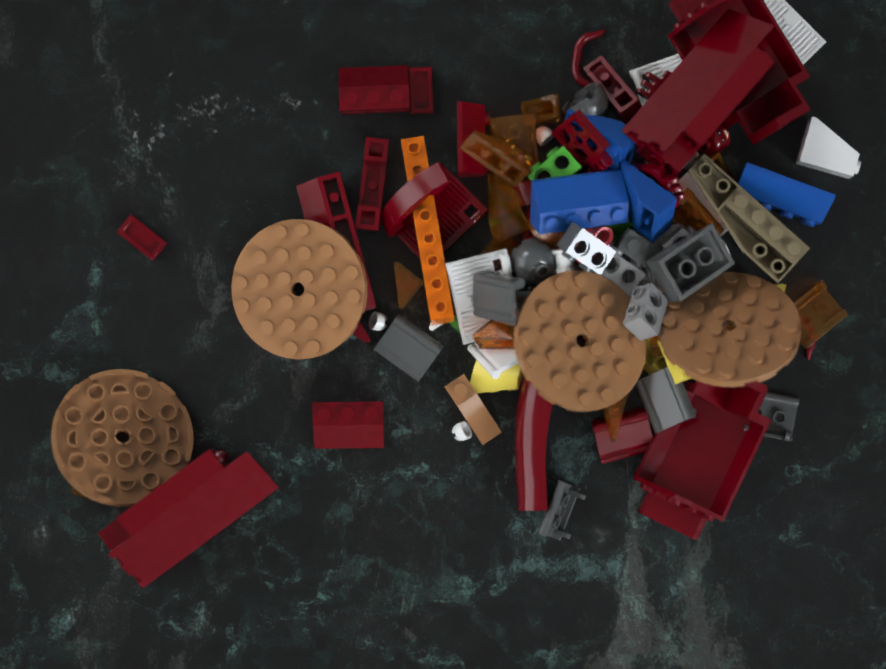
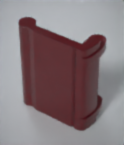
M635 407V410L602 419L597 417L594 418V421H591L601 464L646 453L653 436L645 407Z

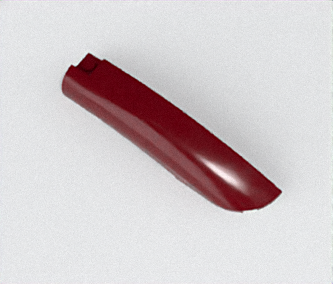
M524 374L519 389L515 424V471L518 511L547 510L546 439L553 404L538 394V390L530 381L526 380Z

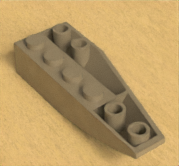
M705 154L688 171L741 251L775 282L779 283L810 249Z

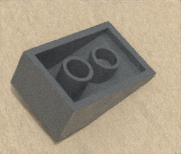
M709 224L672 244L646 261L668 301L684 300L735 264L713 224Z

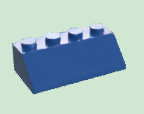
M748 162L740 168L735 181L768 211L774 209L779 211V215L784 218L792 219L795 217L801 219V224L809 227L822 224L836 196L835 194Z
M621 169L531 180L530 223L539 235L567 231L572 222L583 229L628 223L629 200Z

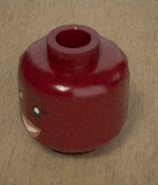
M721 124L699 150L708 156H715L722 152L730 144L729 130Z

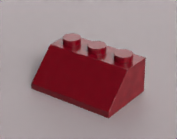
M408 65L339 68L340 113L410 112Z
M457 102L458 177H485L486 171H490V157H486V148H490V134H485V125H490V111H485V105Z
M313 402L314 449L384 448V402Z

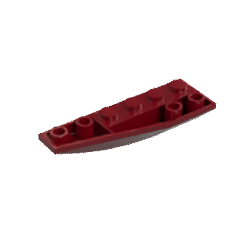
M340 171L317 177L296 186L304 218L321 222L337 230L349 241L355 252L360 256L366 272L368 287L365 311L376 309L374 295Z

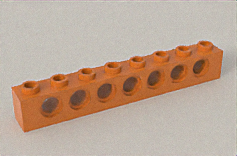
M424 136L401 139L407 181H410L416 175L429 168ZM429 195L413 211L432 326L454 322V313L434 195Z

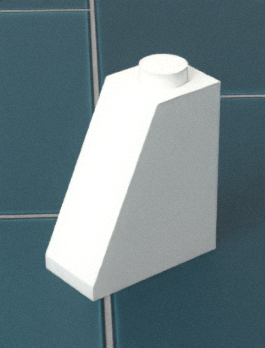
M812 116L808 119L796 164L849 179L854 174H858L861 161L858 160L860 154L818 118Z

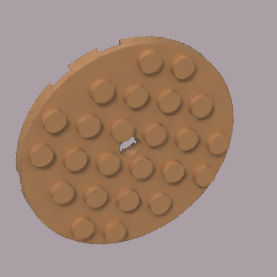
M291 219L277 222L264 228L252 237L237 259L231 285L235 313L249 337L268 352L290 359H308L325 355L335 350L344 341H347L358 327L357 324L361 319L362 313L365 311L368 294L367 277L363 263L349 241L337 230L321 222L306 219ZM296 283H301L304 286V293L301 296L296 295L293 291Z
M587 271L562 272L540 282L539 285L528 293L519 308L518 322L514 326V347L521 371L526 380L530 381L538 390L540 396L550 403L557 404L569 411L590 412L617 403L634 387L644 366L646 339L640 341L623 325L630 298L619 286L609 279L592 272L588 273ZM578 335L586 339L584 347L577 344L576 338Z
M722 272L684 300L668 301L658 338L667 359L673 366L677 365L684 370L685 375L714 386L742 387L745 383L756 380L760 383L775 376L779 369L791 362L800 344L801 321L798 310L792 300L774 284L745 273ZM730 324H732V327L735 328L731 331H727L724 329V327L729 326Z
M114 369L93 374L71 388L56 410L51 429V447L55 462L68 483L89 499L111 506H133L188 465L194 439L192 422L185 405H182L175 395L176 393L162 381L159 382L149 377L146 373L128 369ZM119 432H125L129 436V440L124 444L116 438Z

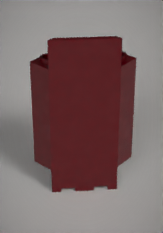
M673 0L668 4L679 22L673 25L675 30L667 36L682 61L728 8L774 25L772 30L757 46L759 49L766 50L771 55L774 64L721 123L727 129L739 122L752 144L755 145L811 110L797 88L799 84L810 78V75L763 0Z
M728 8L621 130L639 146L635 152L649 164L664 165L668 175H677L774 64L771 55L766 50L757 47L774 25Z
M687 380L683 382L693 408H696L697 413L695 414L697 417L654 434L633 478L641 483L640 488L647 491L638 513L696 541L707 520L713 522L715 518L722 522L724 521L771 422L769 418L758 413L769 390L767 385L759 383L758 380L745 383L742 387L714 386L697 380L695 383ZM745 424H748L749 429L744 431Z
M218 447L209 449L123 512L115 521L98 532V535L111 551L108 555L112 559L116 558L120 567L130 576L133 575L137 583L144 588L279 488L248 451L229 464L231 458L224 449L219 450Z

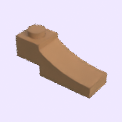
M464 374L445 386L482 445L502 433Z

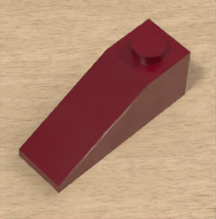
M602 55L583 67L591 82L597 83L599 81L607 92L610 109L621 122L627 124L642 107L639 98Z

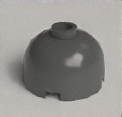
M597 81V83L592 82L574 94L576 98L573 102L570 103L568 100L562 108L565 115L569 109L573 111L580 109L584 115L605 117L604 113L608 109L609 99L606 90Z
M530 238L522 241V245L512 250L510 262L514 277L524 279L525 285L537 286L540 282L554 275L556 262L555 256L551 251L552 248L541 239Z

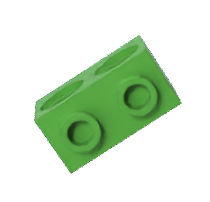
M556 146L546 155L548 159L542 164L537 162L529 169L531 174L528 175L530 181L538 179V176L544 172L549 173L551 177L574 175L582 167L564 146L560 149ZM560 157L567 158L569 161L568 167L565 169L557 168L555 165L557 159Z

